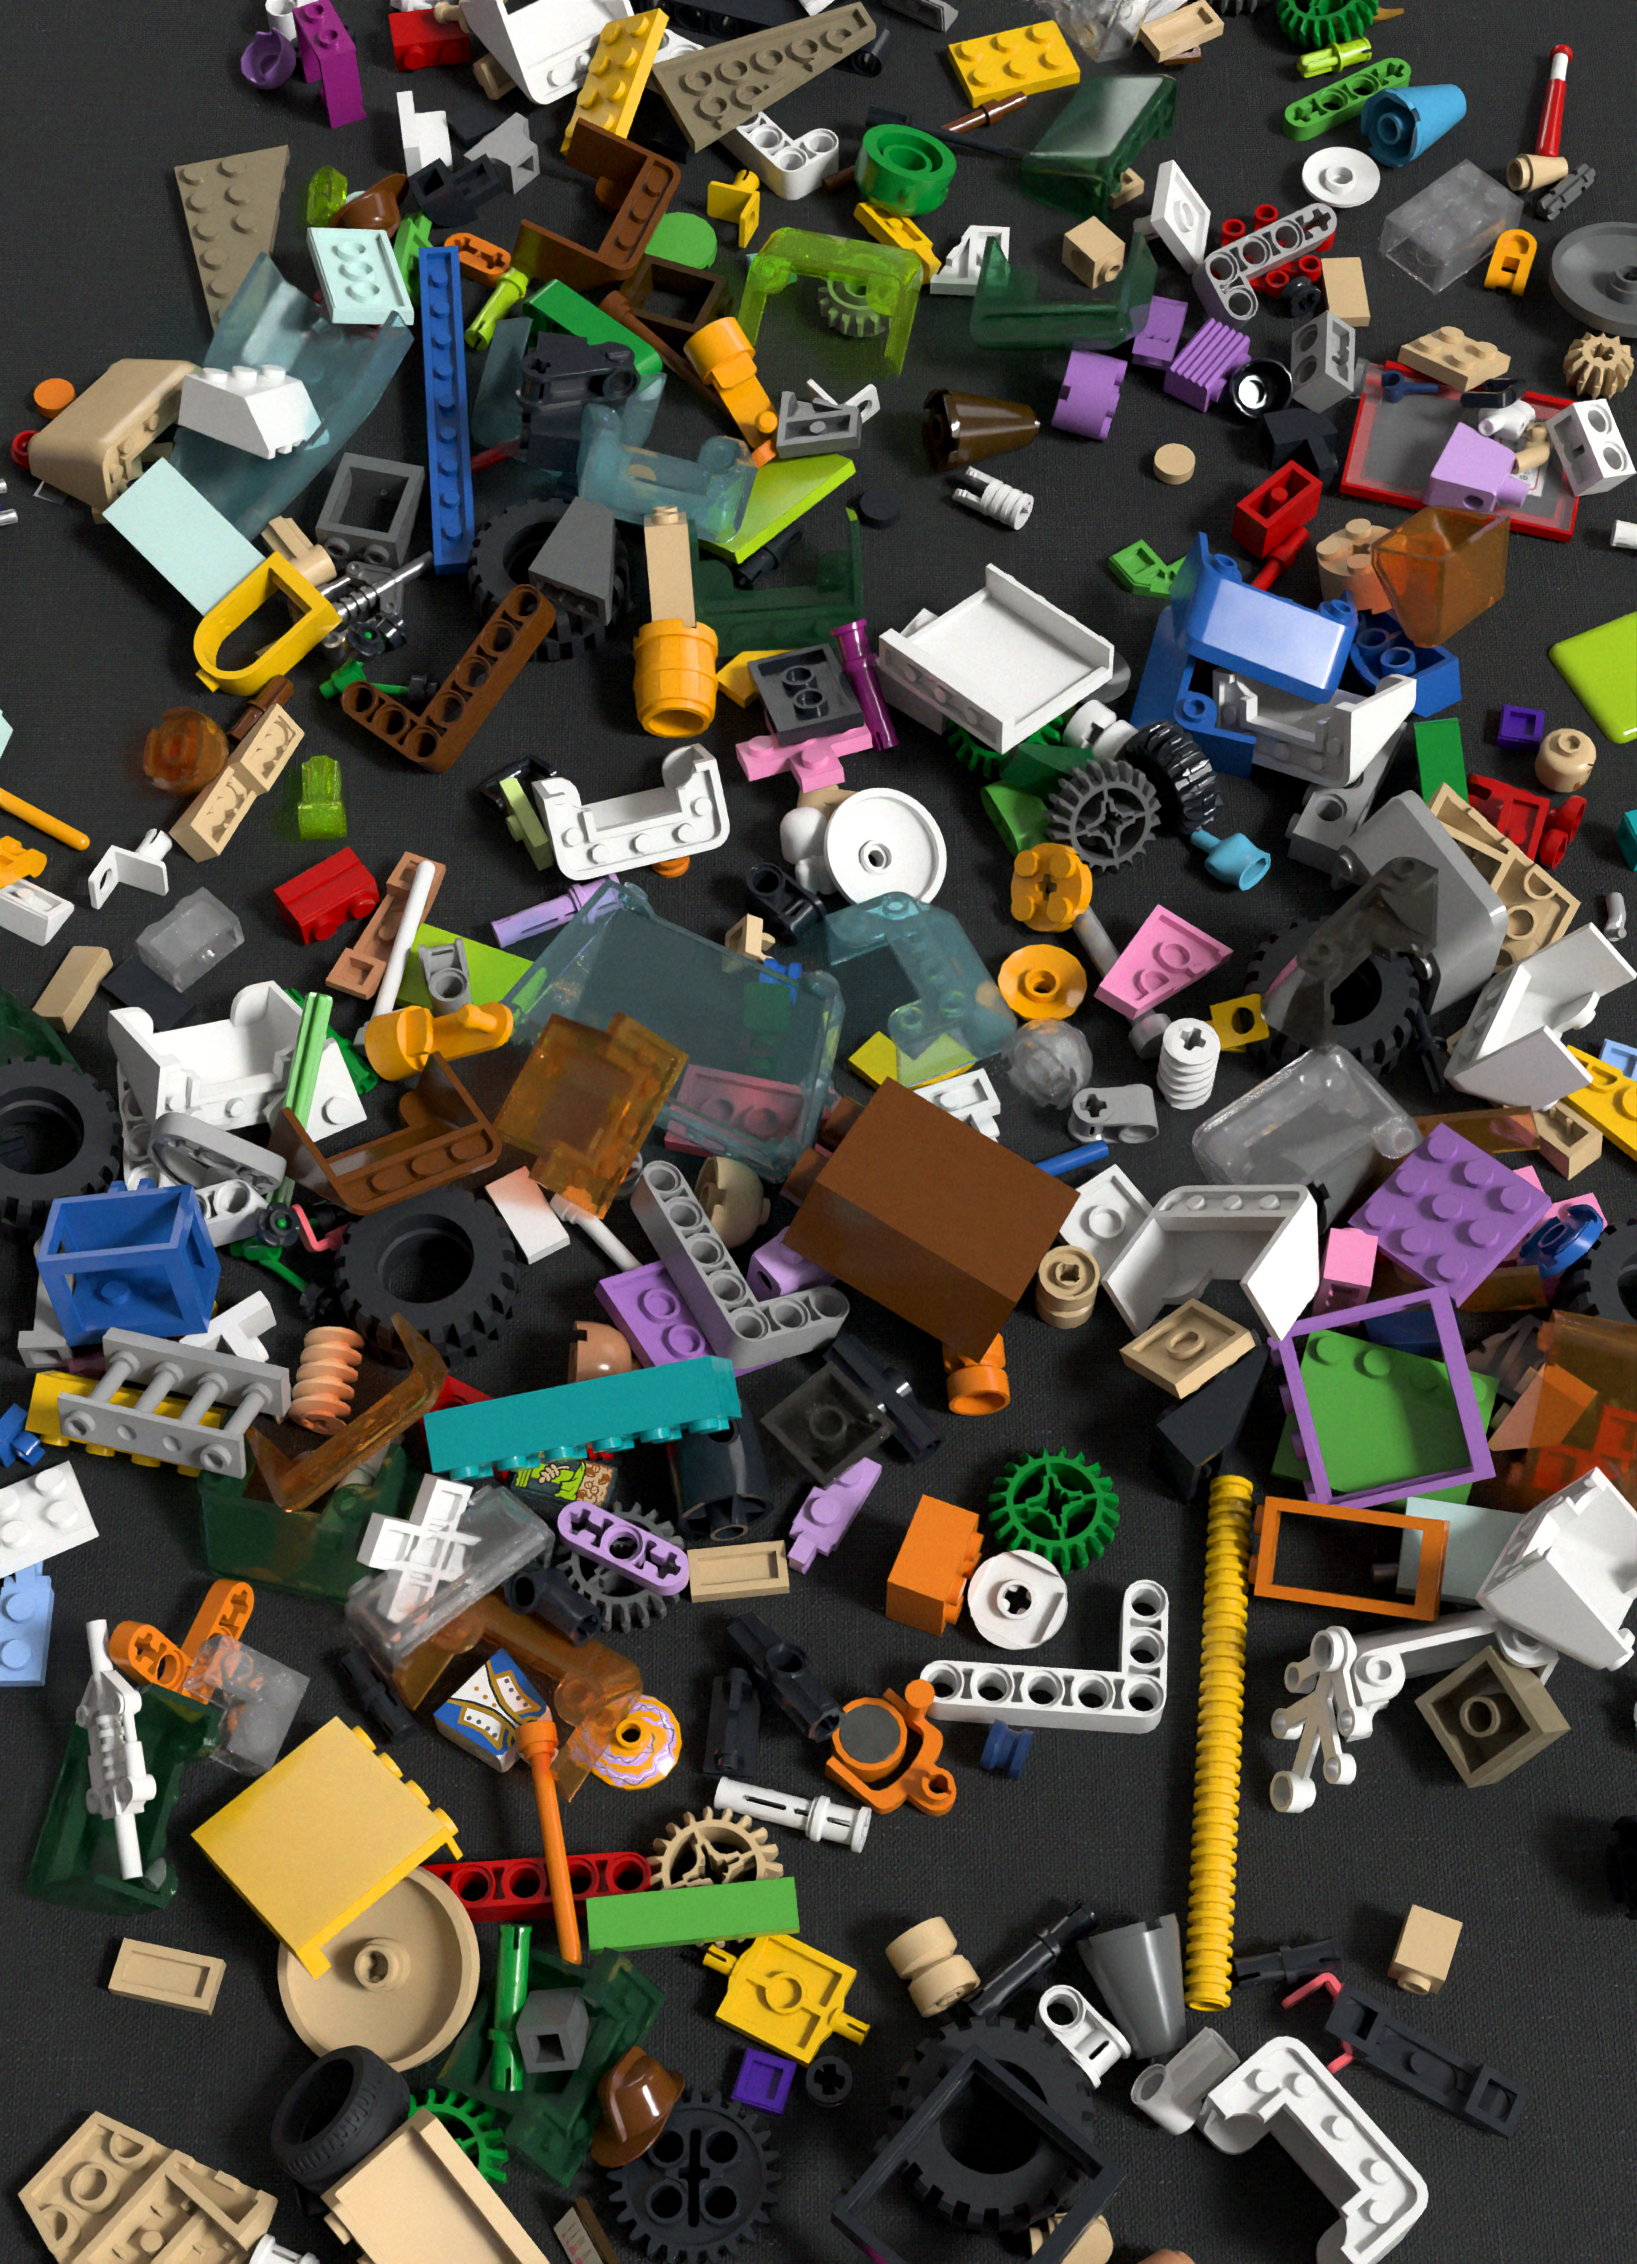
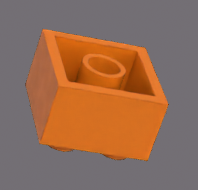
M922 1495L887 1580V1618L940 1638L947 1622L955 1625L965 1599L962 1593L966 1580H972L982 1553H979L984 1535L977 1533L979 1514L930 1496Z

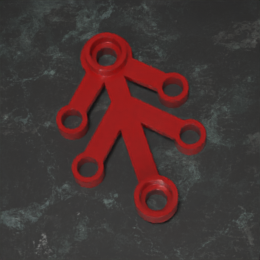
M1262 204L1255 209L1253 219L1254 232L1277 221L1278 210L1274 206ZM1228 219L1222 224L1221 248L1244 237L1245 224L1241 220ZM1305 226L1303 229L1304 234L1314 227L1307 228ZM1336 229L1313 251L1323 252L1330 249L1334 242ZM1282 240L1277 241L1281 247L1286 248ZM1249 255L1244 256L1247 262L1254 264ZM1305 255L1299 261L1292 260L1269 271L1266 277L1259 276L1249 281L1253 290L1266 292V294L1272 297H1280L1283 289L1289 283V276H1306L1311 282L1318 280L1321 274L1322 262L1314 255ZM1210 269L1213 277L1221 280L1219 273L1214 269Z

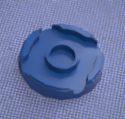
M1588 1204L1573 1205L1567 1209L1570 1216L1562 1220L1557 1216L1549 1218L1532 1232L1520 1248L1519 1255L1522 1258L1517 1259L1518 1268L1527 1278L1536 1281L1551 1277L1573 1264L1589 1250L1598 1239L1604 1227L1602 1217L1592 1206Z

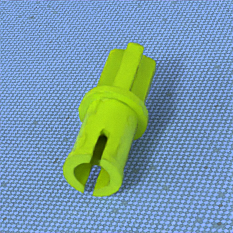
M1365 37L1339 45L1337 43H1329L1326 49L1300 56L1297 69L1303 78L1313 77L1330 71L1334 74L1340 73L1343 67L1369 61L1372 52L1362 53V51L1371 49V45Z

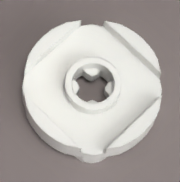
M1014 1550L988 1559L977 1569L969 1585L968 1604L971 1616L975 1622L974 1624L988 1641L1010 1650L1033 1649L1051 1639L1063 1624L1068 1608L1067 1586L1056 1567L1048 1560L1030 1551ZM1020 1586L1028 1589L1026 1598L1031 1601V1605L1028 1610L1020 1608L1017 1614H1012L1008 1611L1011 1603L1004 1599L1005 1594L1008 1590L1017 1592Z

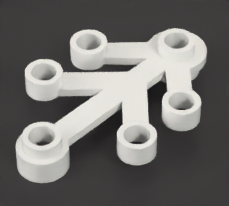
M1331 1626L1326 1630L1316 1633L1311 1643L1310 1656L1301 1662H1291L1286 1668L1284 1680L1288 1691L1311 1694L1287 1709H1277L1272 1716V1732L1278 1739L1296 1740L1301 1735L1303 1724L1306 1722L1292 1771L1277 1772L1271 1782V1802L1279 1812L1301 1813L1313 1805L1316 1789L1314 1782L1309 1777L1320 1739L1325 1760L1323 1772L1327 1782L1330 1784L1349 1785L1355 1778V1760L1351 1754L1342 1753L1338 1730L1345 1737L1362 1738L1369 1731L1370 1716L1365 1707L1356 1706L1349 1670L1356 1660L1357 1649L1351 1634L1344 1627ZM1319 1675L1316 1689L1314 1692H1312L1316 1685V1676ZM1334 1692L1339 1710L1337 1724L1332 1703Z

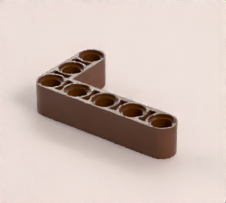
M521 584L514 587L420 717H417L365 680L354 681L344 689L341 696L343 710L425 771L431 774L446 772L457 760L556 620L555 607L532 585ZM537 603L535 611L525 616L526 609L531 604ZM512 638L509 647L499 652L501 644L506 639ZM486 673L484 682L474 687L477 677ZM372 698L370 707L362 712L364 703ZM461 708L459 716L454 721L449 722L452 712L455 709ZM404 720L402 729L398 733L393 734L395 725ZM436 742L434 751L429 756L424 757L426 748Z

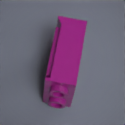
M319 0L292 9L304 80L306 84L322 79L323 88L319 94L321 103L327 108L330 128L334 129L367 118L361 106L363 98L355 54L356 47L330 0Z

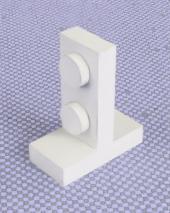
M259 1290L211 1320L208 1333L187 1335L180 1339L179 1343L265 1363L269 1359V1355L257 1336L275 1326L276 1320L270 1303ZM290 1384V1394L292 1396L293 1388ZM288 1411L284 1417L272 1415L278 1424L290 1417Z

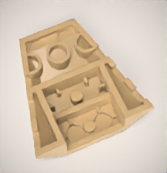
M1442 782L1426 805L1498 895L1508 914L1509 925L1493 970L1494 973H1499L1506 967L1561 939L1581 902L1538 864L1528 858L1519 850L1520 848L1502 835L1477 810L1459 797L1451 787ZM1377 889L1372 898L1363 928H1367L1370 925L1381 931L1380 937L1385 941L1388 938L1392 939L1401 948L1400 952L1414 954L1416 939Z
M97 2111L86 2120L18 2193L23 2205L58 2264H249L260 2240L268 2231L278 2204L276 2197L262 2190L257 2191L244 2185L237 2178L220 2170L217 2172L195 2161L193 2157L176 2149H169L157 2143L153 2138Z

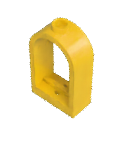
M276 550L214 607L199 624L194 637V652L202 668L196 673V676L212 692L220 688L235 696L259 694L275 675L280 674L284 676L343 620L331 603ZM278 589L283 591L306 614L249 667L238 671L217 669L216 656L224 639Z

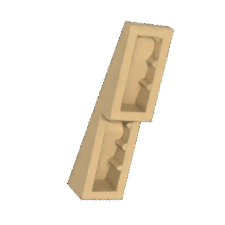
M278 703L271 705L168 832L197 863L221 854L255 798L260 794L269 792L305 735L304 731Z
M1466 1026L1446 1039L1448 1061ZM1487 1100L1568 1181L1601 1156L1603 1133L1560 1100L1547 1111L1539 1112L1536 1110L1530 1113Z

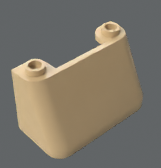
M126 358L113 363L106 373L41 432L35 434L30 439L27 451L31 475L104 512L120 497L116 493L122 478L129 481L133 477L131 461L172 423L179 425L178 419L184 374H201L202 368L189 361Z

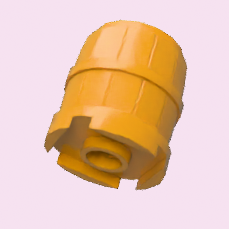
M683 619L656 620L639 628L638 638L633 637V657L636 661L633 691L635 693L637 717L644 729L652 735L663 738L693 737L707 730L709 724L714 719L716 693L718 690V678L715 672L718 638L715 631L707 625L696 621L695 629L683 627Z

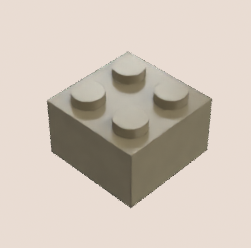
M1499 1644L1488 1645L1415 1700L1419 1710L1468 1788L1499 1782L1571 1729L1533 1668H1522L1512 1664L1505 1658Z

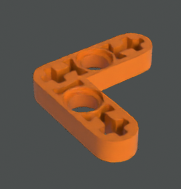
M226 1578L216 1581L210 1588L181 1649L149 1624L130 1620L123 1621L112 1633L109 1643L110 1657L120 1669L166 1708L175 1712L197 1715L209 1703L254 1607L253 1590L249 1584ZM212 1635V1647L209 1655L206 1657V1644ZM137 1648L143 1649V1652L141 1653V1655H138V1654H137V1652H138V1649H137ZM165 1657V1668L161 1678L158 1680V1666L161 1659Z

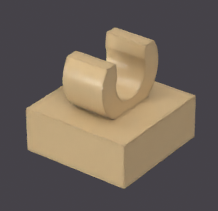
M491 52L473 64L474 70L472 71L479 85L483 86L489 99L497 100L517 86Z
M747 914L726 933L723 971L736 976H740L750 966L755 970L762 971L765 958L772 957L764 955L761 950L767 951L775 944L773 936L762 933L763 919Z

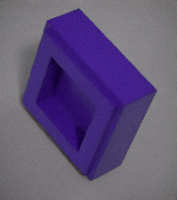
M1502 704L1495 747L1538 754L1541 746L1545 711Z
M746 2048L732 2092L731 2103L739 2099L744 2107L782 2118L797 2069V2063Z

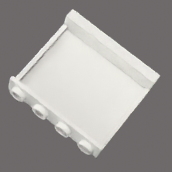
M991 563L986 566L984 588L910 637L905 638L892 628L879 636L880 670L1001 755L1111 680L1113 676L1114 645Z

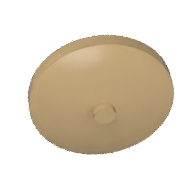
M420 1866L413 1869L320 1948L331 1967L316 1980L310 1976L280 1942L277 1967L279 1990L283 2006L297 2034L320 2058L338 2048L360 2045L373 2051L397 2072L412 2069L438 2055L452 2042L465 2024L476 1997L479 1983L480 1957L473 1924L462 1902L453 1890L436 1875Z

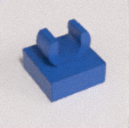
M15 1403L0 1419V1464L8 1469L15 1459L19 1457L25 1463L34 1467L46 1452L38 1446L41 1443L35 1437L38 1433L25 1430L28 1412Z

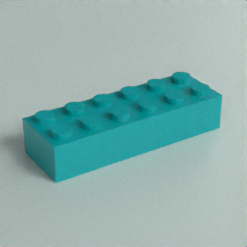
M709 1355L424 1413L423 1418L433 1473H449L450 1481L463 1479L464 1481H474L493 1477V1467H497L498 1472L508 1470L518 1472L540 1467L539 1458L545 1457L546 1462L558 1461V1463L587 1458L586 1449L593 1448L594 1453L603 1451L605 1453H614L635 1448L633 1439L641 1438V1443L653 1442V1444L682 1439L681 1430L688 1428L690 1433L700 1432V1434L725 1431L730 1429L728 1420L742 1418L732 1360Z

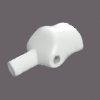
M1518 400L1506 408H1481L1478 414L1480 422L1478 426L1479 432L1483 436L1493 434L1505 440L1516 441L1530 424L1534 423L1535 411L1528 403L1522 400Z

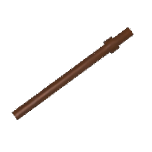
M1019 91L999 101L991 99L980 104L978 110L942 125L940 128L965 133L983 124L989 127L1002 121L1004 115L1026 106V96L1022 91ZM855 164L822 178L821 183L824 191L828 194L855 182Z

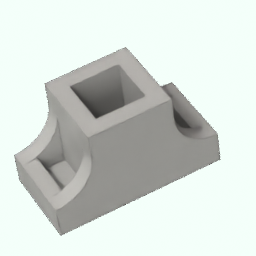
M517 112L493 132L485 135L477 145L463 155L466 166L486 153L494 164L506 190L513 195L540 174L537 144L530 140L528 119Z

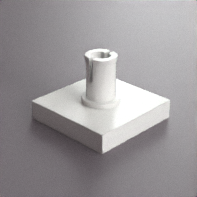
M1170 160L1159 165L1152 214L1135 219L1133 228L1136 237H1140L1139 241L1143 244L1149 240L1161 237L1187 274L1194 273L1195 269L1204 259L1211 212L1176 162Z

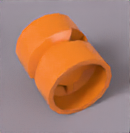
M999 1333L979 1364L942 1342L944 1370L950 1375L946 1379L948 1405L952 1412L967 1416L986 1415L1004 1409L1010 1403L1008 1376L1001 1369L1005 1367L1006 1360L1003 1337Z

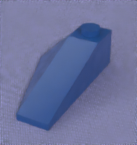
M1392 608L1372 615L1371 609L1357 610L1358 626L1349 656L1364 684L1375 692L1378 682L1391 674H1400L1417 679L1416 701L1411 712L1426 718L1462 700L1459 661L1457 657Z

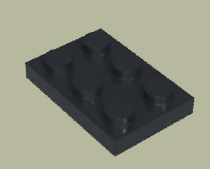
M829 642L747 662L749 678L780 746L801 744L810 739L830 734H842L850 729L864 726L863 711L844 673L841 671Z

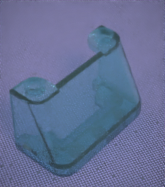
M593 403L584 406L578 460L577 493L579 498L603 504L608 509L614 511V518L644 525V515L652 514L653 507L677 506V512L686 511L688 536L714 543L728 542L738 534L758 470L745 441L727 436L711 437L703 443L699 450L697 461L693 462L619 443L622 430L619 415L612 408L605 405Z

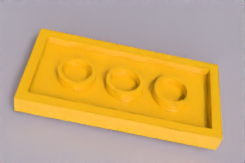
M660 8L606 23L602 29L594 58L588 66L589 72L583 89L577 97L574 114L565 130L566 136L560 150L563 155H567L573 131L579 117L622 138H627L669 19Z

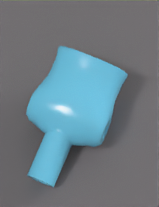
M1204 830L1195 831L1191 835V844L1209 854L1205 860L1206 870L1226 885H1235L1243 891L1248 890L1262 879L1270 867V854L1256 848L1241 833H1235L1223 840H1219Z

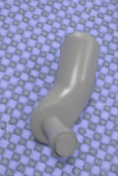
M1611 892L1606 896L1605 900L1608 920L1603 934L1609 941L1615 942L1626 936V930L1624 929L1626 910L1622 894Z

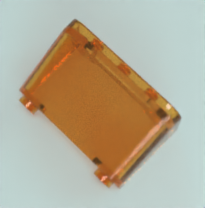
M1552 1309L1550 1322H1541L1537 1337L1536 1350L1544 1351L1545 1368L1527 1453L1523 1454L1520 1463L1512 1461L1508 1474L1507 1490L1514 1491L1513 1497L1516 1502L1536 1507L1597 1466L1637 1512V1325Z

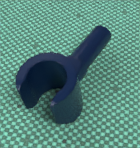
M1389 370L1381 375L1383 397L1389 403L1399 402L1404 397V394L1438 392V383L1404 382L1403 375L1396 370Z

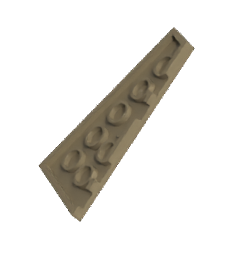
M859 1L655 63L651 67L650 78L694 153H697L875 39L876 25Z
M288 145L174 167L217 348L257 341L263 310V292L269 276L268 264L273 254L280 215L281 193L284 192L286 182L285 170L290 160Z

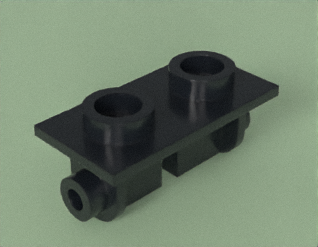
M731 1668L727 1677L714 1676L703 1774L754 1778L762 1701L758 1696L759 1681L748 1679L749 1672L745 1669Z

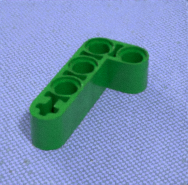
M557 279L550 280L521 304L524 337L529 347L537 348L538 331L586 337L587 346L602 344L608 341L627 345L635 354L634 365L641 375L639 388L662 370V361L653 347Z
M1458 717L1413 723L1416 767L1419 774L1423 802L1426 804L1441 783L1445 782L1459 797L1469 804Z

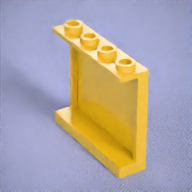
M337 1716L190 1834L210 1864L314 1980L331 1967L320 1948L443 1845L456 1860L463 1856L453 1839L458 1829L449 1816L440 1807L432 1812L427 1807L430 1801L422 1789L412 1779L404 1784L400 1780L403 1776L402 1772L385 1752L378 1757L373 1753L376 1747L362 1728L357 1725L350 1730Z

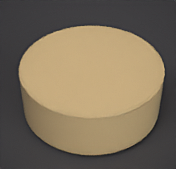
M1176 443L1164 445L1155 454L1153 471L1156 477L1164 483L1182 484L1188 481L1194 473L1195 456L1184 445Z

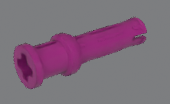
M864 618L829 630L828 632L830 637L836 639L843 663L840 665L841 671H844L845 675H850L859 705L863 711L866 726L871 733L873 751L877 752L900 744V741L897 738L874 668L875 665H878L877 653L871 652L864 631V627L867 625Z

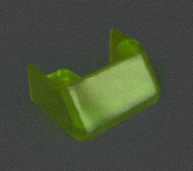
M789 227L776 230L766 241L749 267L737 322L752 346L756 344L767 294H775L781 291L787 285L790 273L867 287L866 301L870 309L880 316L892 318L884 357L892 372L901 374L924 275L919 257L911 250Z

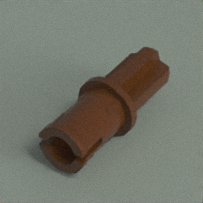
M280 674L275 675L255 701L249 700L247 702V710L232 729L227 732V740L237 748L271 705L278 703L281 707L284 706L294 693V684Z

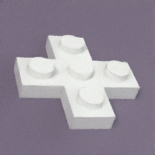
M425 1473L409 1521L372 1513L356 1561L369 1567L391 1571L376 1616L391 1623L424 1629L440 1582L476 1589L480 1576L476 1574L477 1568L472 1564L477 1548L483 1546L487 1540L458 1532L473 1487L462 1482L450 1481V1479Z

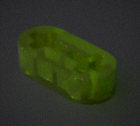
M330 165L321 167L315 173L309 185L307 222L314 228H329L333 215L346 204L347 178Z

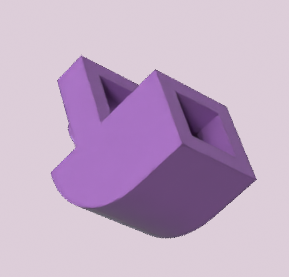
M1149 294L1145 302L1139 332L1135 337L1132 353L1134 355L1132 364L1166 371V368L1176 356L1188 303Z

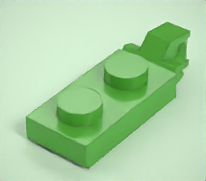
M422 208L420 211L412 214H405L404 219L399 225L393 248L413 309L421 305L418 248L434 247L428 241L432 220Z

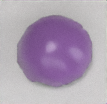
M274 27L271 29L272 33L258 31L255 41L245 49L240 59L242 74L254 87L269 90L281 86L289 81L296 66V52L285 35Z

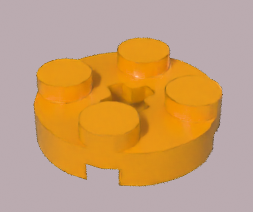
M1043 843L1036 845L1029 851H1022L1017 855L1011 882V912L1016 920L1023 921L1028 927L1037 931L1058 933L1068 930L1073 926L1070 923L1075 920L1076 916L1085 913L1092 896V876L1088 865L1081 863L1076 855L1079 853L1074 848L1056 843ZM1050 879L1052 883H1056L1057 888L1056 892H1051L1048 898L1046 886Z

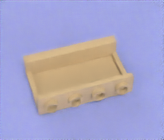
M425 2107L418 2110L321 2196V2199L332 2211L324 2218L328 2226L344 2245L353 2238L363 2250L364 2254L356 2260L359 2264H550L438 2118Z

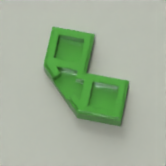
M1141 539L1109 557L1108 568L1132 594L1171 600L1170 586L1186 556L1166 566Z

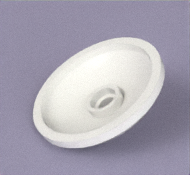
M871 788L860 791L838 806L832 814L825 831L824 857L828 873L834 885L848 902L869 915L880 918H900L913 914L925 907L936 896L943 883L947 857L942 833L926 808L903 792L889 788ZM868 855H872L875 858L876 867L870 863Z

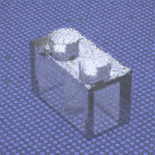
M203 886L191 896L181 899L174 910L159 922L145 928L141 936L135 940L142 962L181 993L245 941L239 918Z

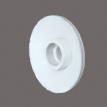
M1330 147L1314 153L1307 159L1302 171V182L1306 191L1317 201L1332 207L1348 208L1361 205L1375 195L1380 183V173L1374 161L1364 153L1347 147Z

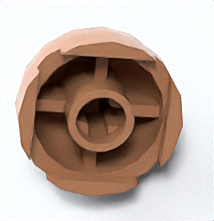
M574 1322L572 1331L581 1332V1338L577 1343H570L567 1384L641 1369V1362L638 1358H632L630 1344L620 1331L610 1325L597 1322Z

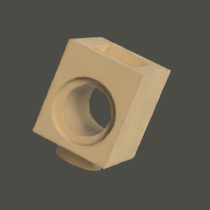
M1093 216L1064 234L1062 263L1093 290L1106 281H1112L1122 272L1125 243Z
M1412 1904L1405 1917L1387 1976L1397 1979L1398 1985L1409 1992L1419 1995H1427L1428 1992L1437 1994L1446 1980L1463 1923Z

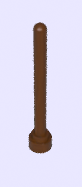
M617 290L612 291L598 308L653 347L664 364L735 424L713 385H704L692 365L632 315L633 309L629 307V300Z

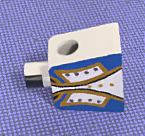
M502 1647L433 1714L438 1731L443 1736L502 1773L506 1772L520 1757L525 1761L524 1754L518 1752L515 1729L529 1722L552 1721L550 1709ZM554 1748L555 1756L551 1758V1763L558 1755L559 1750L557 1748Z

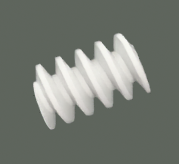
M1183 1018L1172 1022L1165 1030L1156 1080L1158 1088L1164 1094L1165 1100L1171 1107L1187 1110L1203 1105L1210 1097L1221 1047L1219 1037L1211 1026L1201 1020Z

